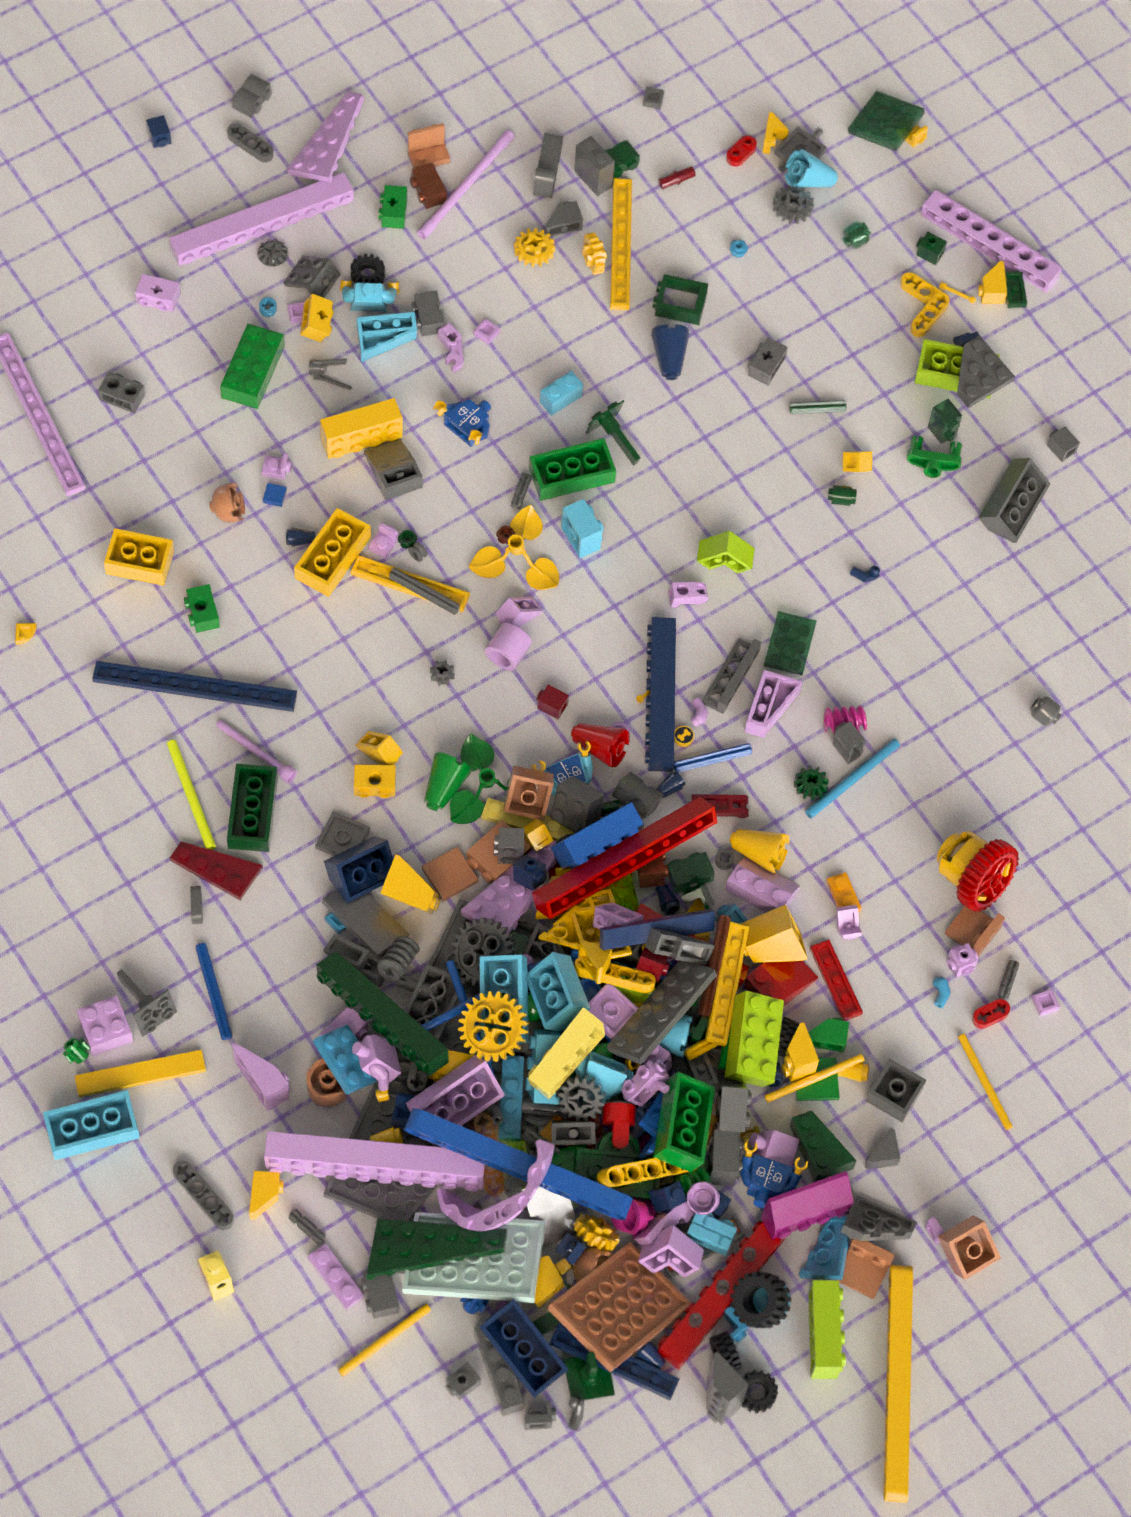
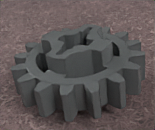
M788 185L787 190L782 187L780 192H776L773 199V211H777V217L782 216V221L788 219L789 224H791L792 220H795L799 224V219L806 221V216H811L814 199L810 198V192L804 193V187L799 190L798 187L791 188Z
M578 1074L575 1080L569 1077L567 1083H563L562 1090L558 1094L559 1097H562L558 1103L564 1105L562 1112L569 1111L568 1117L571 1118L575 1115L576 1121H579L580 1117L588 1121L589 1116L595 1119L597 1113L602 1112V1106L606 1102L603 1099L606 1093L600 1091L602 1084L595 1085L596 1079L593 1078L589 1081L588 1075L581 1079Z

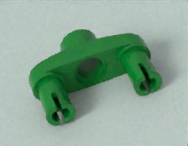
M917 435L911 437L907 461L912 465L924 468V474L927 477L937 478L941 475V471H955L961 467L962 458L960 455L962 444L960 442H957L956 448V441L951 442L949 454L922 450L923 437L919 436L918 442H916Z

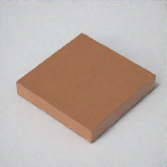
M458 847L422 866L424 874L435 891L440 895L439 897L442 902L479 883V879Z

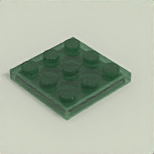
M876 91L848 127V134L897 151L923 117L925 110L922 107Z

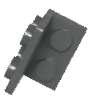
M302 256L283 284L287 287L306 288L311 295L314 294L325 298L341 274L330 258Z

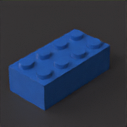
M631 802L550 848L562 869L568 866L570 869H573L585 863L588 859L606 851V849L622 842L625 838L639 832L638 827L644 823Z

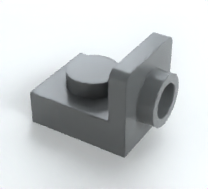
M546 1401V1414L534 1411L530 1412L529 1415H525V1430L552 1428V1421H556L555 1407L551 1408V1401Z

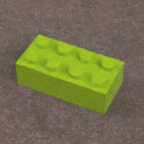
M924 339L914 383L957 392L963 347Z
M744 991L735 995L725 1078L759 1087H765L775 1082L784 1000L750 991Z
M813 1280L808 1292L811 1379H837L839 1373L843 1372V1366L846 1364L845 1352H842V1344H845V1332L841 1331L842 1323H844V1309H840L841 1301H843V1288H839V1281Z

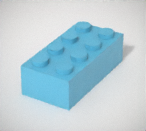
M523 955L481 956L480 993H483L486 997H488L489 991L493 992L494 997L497 991L502 993V998L505 994L510 995L509 1001L514 998L517 1000L515 1006H523L520 1013L527 1014L522 1019V1021L528 1022L527 957ZM484 1009L481 1012L482 1020L489 1016L488 1009ZM505 1012L502 1015L501 1020L503 1023L509 1021L510 1014ZM481 1022V1026L488 1027L490 1029L496 1028L505 1031L512 1030L511 1027H503L495 1023L491 1025ZM528 1025L523 1026V1029L526 1030V1031H528V1034H522V1036H521V1037L524 1038L526 1041H525V1042H520V1041H519L518 1044H521V1043H529V1026H528ZM481 1030V1040L485 1038V1031ZM504 1033L498 1036V1043L503 1044L506 1041Z
M128 1090L43 1112L55 1160L140 1138Z

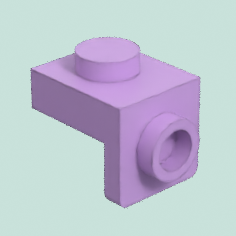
M850 905L836 908L837 931L841 938L851 940L862 936V931L859 928L858 907Z

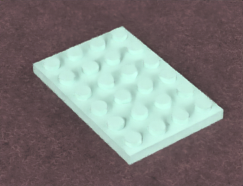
M415 1212L414 1221L458 1225L445 1214ZM512 1219L510 1222L498 1227L507 1229L508 1233L504 1253L479 1258L477 1256L463 1258L464 1261L455 1262V1260L443 1262L444 1265L415 1271L405 1270L402 1287L403 1293L504 1301L514 1299L518 1302L534 1303L545 1221Z

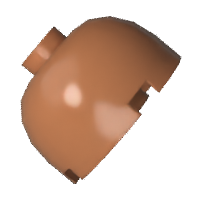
M235 482L219 486L214 491L212 501L209 503L211 512L215 513L221 521L226 523L244 520L241 517V513L245 514V503L242 493H237L236 487L239 486Z
M597 1247L586 1248L573 1265V1275L576 1282L581 1281L613 1256V1254L602 1248L601 1250Z

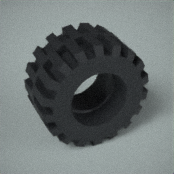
M764 1272L747 1273L744 1275L745 1278L740 1277L737 1280L739 1284H734L732 1288L735 1292L730 1296L733 1299V1303L730 1304L731 1308H735L733 1314L735 1317H740L739 1321L741 1323H745L749 1327L765 1329L773 1328V1325L778 1326L781 1323L780 1319L785 1320L787 1317L785 1312L790 1311L791 1308L788 1306V1302H791V1297L787 1295L790 1293V1290L784 1287L786 1285L784 1280H779L780 1277ZM763 1287L768 1294V1304L765 1310L759 1313L754 1307L753 1297L756 1291Z

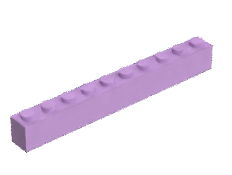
M345 173L333 176L331 183L319 181L169 237L170 249L179 266L189 264L196 259L208 257L212 253L224 251L236 244H242L252 238L261 237L268 232L277 231L284 226L296 224L300 220L312 218L316 214L330 211L340 205H347L354 201V189Z

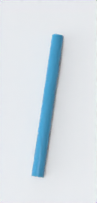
M892 739L805 810L807 817L812 819L898 749L900 743L896 739Z

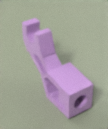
M448 323L438 330V338L447 350H451L445 359V364L455 363L451 368L453 373H455L464 364L461 334Z

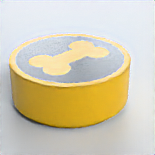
M680 726L675 730L674 742L676 745L688 747L693 743L694 732L691 728Z

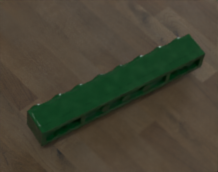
M337 951L316 964V977L318 981L328 986L331 992L336 997L339 996L348 1008L354 1009L363 1021L371 1024L375 1032L381 1033L391 1046L397 1047L406 1059L409 1058L414 1062L418 1070L424 1071L430 1077L449 1063L448 1048Z

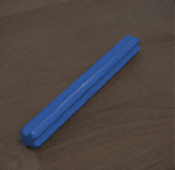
M206 943L197 944L195 946L221 1039H231L232 1031Z

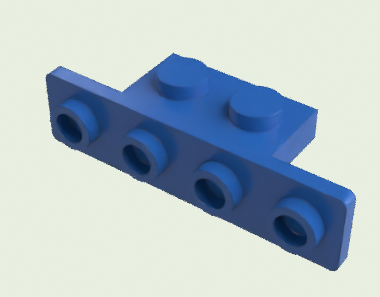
M662 1092L656 1095L638 1123L651 1135V1138L638 1156L641 1160L648 1155L650 1157L654 1155L663 1098Z

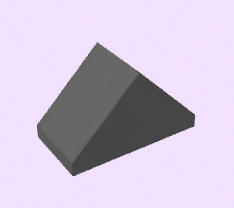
M892 1127L868 1158L865 1168L875 1169L897 1166L901 1158L896 1133Z

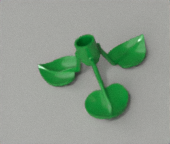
M470 734L463 743L461 763L465 762L473 769L472 772L477 769L480 770V785L475 796L472 792L463 790L457 792L450 801V820L456 824H469L482 816L485 805L478 797L483 788H491L494 784H497L507 792L510 780L509 778L506 787L499 779L495 778V772L492 769L483 768L492 764L494 751L487 742L473 734Z

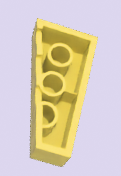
M583 1007L553 1047L544 1054L538 1066L535 1065L528 1074L529 1084L546 1098L550 1099L605 1036L604 1024Z

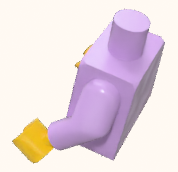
M378 1034L368 1035L362 1042H356L353 1045L352 1052L358 1055L361 1069L378 1080L379 1089L376 1090V1097L378 1102L389 1100V1083L401 1074L395 1046H391L387 1039L381 1038Z

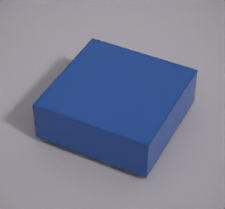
M267 483L263 503L282 507L287 487Z

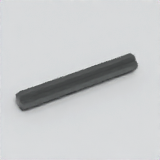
M396 568L391 570L389 574L391 580L453 615L458 613L460 604Z

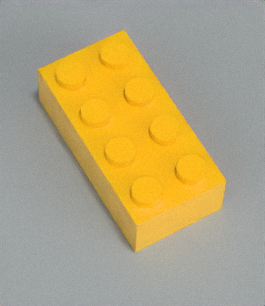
M395 398L320 419V437L328 459L339 458L347 453L359 452L364 448L376 447L381 443L392 442L402 438V415Z
M336 508L295 565V579L329 597L371 539V526Z

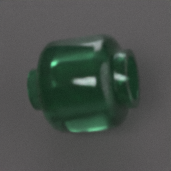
M855 221L844 228L842 240L848 248L851 246L853 249H859L870 241L869 235H871V231L864 222Z

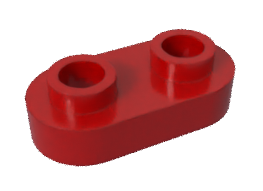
M748 135L741 137L728 149L726 154L727 163L734 167L741 166L755 153L757 149L756 139Z

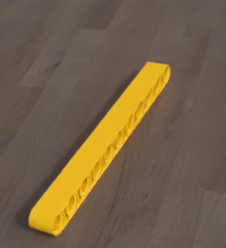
M890 1265L884 1454V1501L903 1503L908 1501L913 1304V1266Z

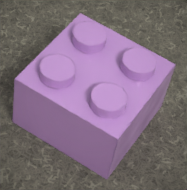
M117 995L76 1010L92 1056L133 1042L131 1030Z

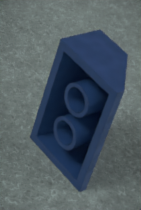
M374 836L325 860L324 864L329 880L345 902L349 903L384 885L393 862V856L388 840Z

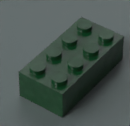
M236 764L227 832L228 849L259 852L270 851L278 783L277 767Z

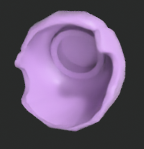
M709 1182L695 1183L687 1193V1203L690 1209L697 1214L706 1215L712 1213L719 1205V1192Z

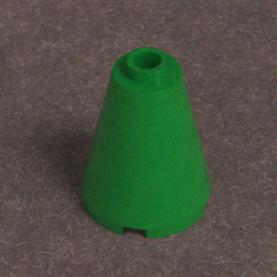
M442 752L435 753L424 802L427 803L426 807L436 812L438 809L443 810L473 769L465 762L461 764L456 761L457 758Z

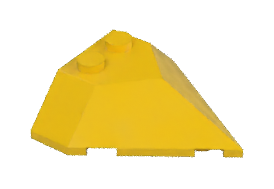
M611 889L599 891L586 898L579 906L575 905L557 920L548 932L544 931L539 936V939L579 950L580 941L583 940L600 945V929L593 927L595 907L612 902L615 903ZM630 946L612 949L611 959L632 955Z

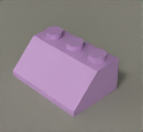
M745 857L737 864L728 878L725 890L767 913L783 905L788 907L800 886L777 873L774 874Z

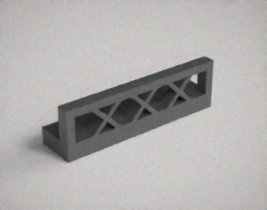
M740 638L737 640L702 700L704 705L724 714L760 652L762 642L754 639L752 644ZM740 646L748 649L745 656L739 657L737 650ZM738 662L739 666L736 671L730 672L729 664ZM729 678L730 682L727 687L721 688L719 681ZM720 694L717 704L709 700L711 695Z

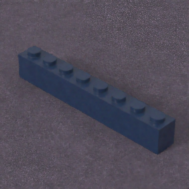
M652 617L651 624H647V636L651 637V640L647 642V654H650V660L646 662V672H650V678H646V690H650V696H646V708L649 709V715L645 717V727H649V733H645V745H649V751H645V764H648V771L673 772L676 618Z

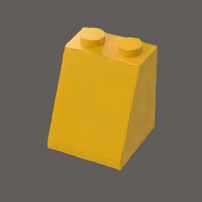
M395 854L380 894L433 914V911H437L440 906V895L404 858Z
M787 905L740 923L749 926L744 954L746 957L750 956L753 963L804 961L808 959L802 934Z

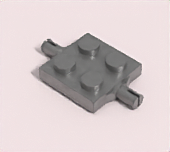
M797 127L774 151V154L784 161L778 166V170L781 173L785 172L787 169L785 167L790 155L796 150H806L819 159L827 151V147L818 140L823 134V130L818 127L810 134Z

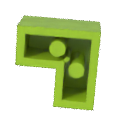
M725 531L699 541L697 562L709 570L725 565L738 574L753 568L755 548L733 532Z

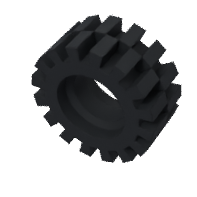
M367 253L364 254V257L358 255V260L354 258L353 263H351V280L354 284H383L385 279V265H383V261H379L378 256L374 258V254L371 253L370 257H367ZM365 268L373 269L375 273L370 276L362 275L360 271Z
M785 1016L781 1023L778 1055L781 1057L786 1056L787 1048L800 1024Z
M725 1331L710 1337L709 1343L713 1356L718 1352L735 1371L741 1369L742 1364L739 1352L736 1350L737 1347L734 1345L730 1334Z
M752 1370V1373L747 1372L742 1377L749 1384L741 1405L743 1408L747 1407V1411L751 1412L753 1410L755 1413L762 1411L763 1413L775 1403L778 1395V1385L775 1384L776 1380L774 1377H770L771 1374H764L763 1370H760V1372ZM753 1384L762 1385L766 1390L765 1397L762 1399L752 1398L749 1394L750 1386Z

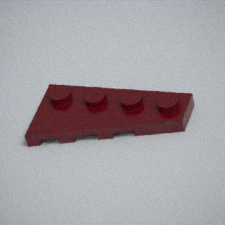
M182 841L170 856L171 862L240 901L263 869L261 864Z

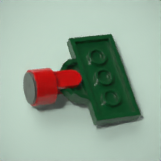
M626 1101L606 1102L603 1106L602 1123L612 1126V1131L600 1139L596 1149L575 1148V1174L598 1183L597 1175L600 1170L654 1158V1155L651 1157L648 1155L641 1160L638 1157L640 1155L639 1143L636 1138L629 1134V1127L635 1125L636 1106L633 1103ZM647 1166V1171L650 1174V1168ZM628 1169V1175L631 1178L632 1174L631 1171ZM609 1173V1179L612 1181L613 1177ZM660 1178L612 1187L611 1189L626 1194L631 1198L651 1200L648 1191L659 1187Z

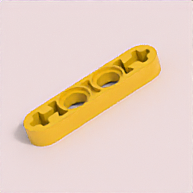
M577 958L574 965L577 975L594 980L580 959ZM610 963L607 970L609 974H605L602 983L641 993H650L654 990L656 978L648 972ZM620 976H628L630 979H622Z

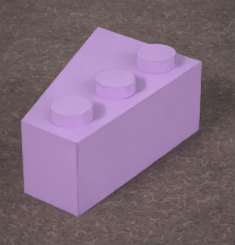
M764 670L746 722L745 732L764 738L800 694L803 682Z

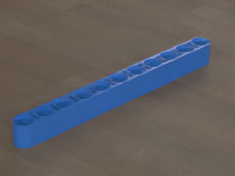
M417 1108L412 1109L404 1128L406 1132L526 1182H528L529 1168L537 1161V1157ZM551 1163L539 1186L542 1189L623 1221L626 1220L633 1201L626 1194Z

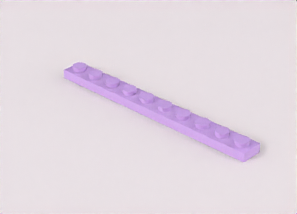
M9 333L0 335V363L66 496L85 490V485Z

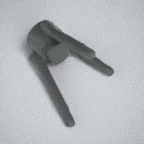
M346 358L310 359L309 375H314V380H322L342 388L352 389L349 385L321 376L326 373V365L346 364Z
M532 1127L528 1128L520 1138L524 1143L521 1148L527 1154L534 1157L535 1155L531 1149H537L536 1141L543 1140L552 1144V1142L542 1137ZM554 1145V1152L560 1153L559 1149L561 1148Z

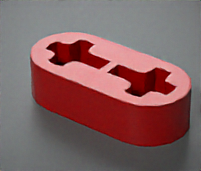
M998 999L978 1008L972 1016L973 1025L979 1029H984L1006 1019L1010 1012L1009 1003L1004 999ZM997 1006H999V1008H1004L1003 1014L1001 1013V1011H998L996 1013L993 1012L996 1011ZM979 1014L982 1017L989 1015L986 1017L985 1022H983V1020H978Z

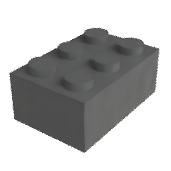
M718 1080L719 1090L717 1092L715 1124L718 1130L745 1132V1127L750 1125V1114L747 1112V1105H751L752 1092L743 1082Z

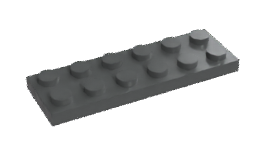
M679 961L607 1045L608 1051L642 1065L717 976L715 970L698 963Z

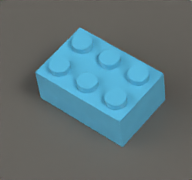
M552 952L528 972V987L544 1029L563 1032L583 1007L588 1011L591 1009L570 956Z

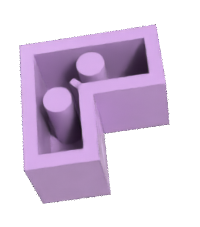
M672 1225L661 1231L651 1244L642 1245L638 1262L653 1274L669 1265L685 1278L700 1269L704 1249Z

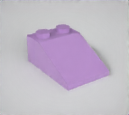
M236 1043L232 1045L235 1063L266 1111L289 1099L290 1087L288 1083L290 1081L284 1071L280 1073L273 1064Z

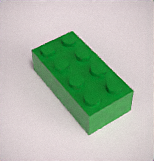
M247 323L220 385L222 399L255 409L259 408L284 350V334Z
M605 438L529 456V471L540 501L615 483L616 468Z
M677 1072L665 1083L669 1086V1091L663 1093L653 1157L692 1172L701 1166L705 1160L715 1087Z

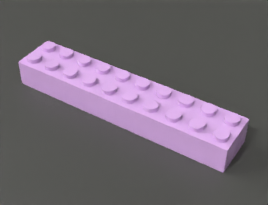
M267 1131L264 1158L266 1170H270V1172L283 1173V1171H287L298 1176L308 1173L320 1178L330 1175L342 1180L352 1177L363 1182L373 1179L385 1184L395 1181L406 1186L416 1183L428 1188L438 1185L450 1190L460 1187L471 1192L478 1191V1189L483 1190L485 1164L446 1148Z

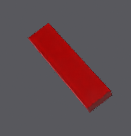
M828 939L810 946L811 954L841 1018L847 1021L861 1016L863 1011L830 940Z

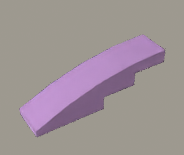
M687 1202L673 1209L661 1211L648 1223L647 1227L640 1232L635 1240L640 1245L651 1244L657 1235L672 1225L688 1223L695 1212L690 1209Z

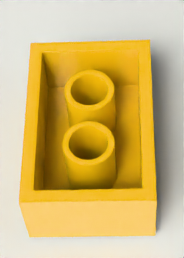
M114 528L104 561L105 572L108 575L164 586L174 554L173 540Z

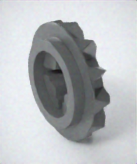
M268 239L265 243L261 242L257 252L258 259L266 266H279L286 261L288 249L283 242H278L277 239L275 241ZM275 248L276 252L270 257V251Z

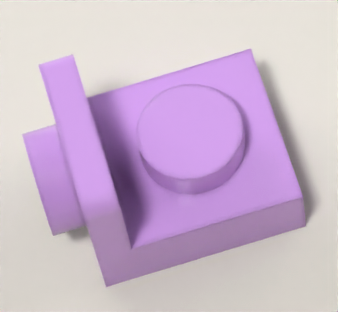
M284 453L283 458L265 455L262 476L285 480L286 473H290L292 465L288 454Z
M381 523L379 525V532L368 546V550L386 559L398 542V532L396 529Z

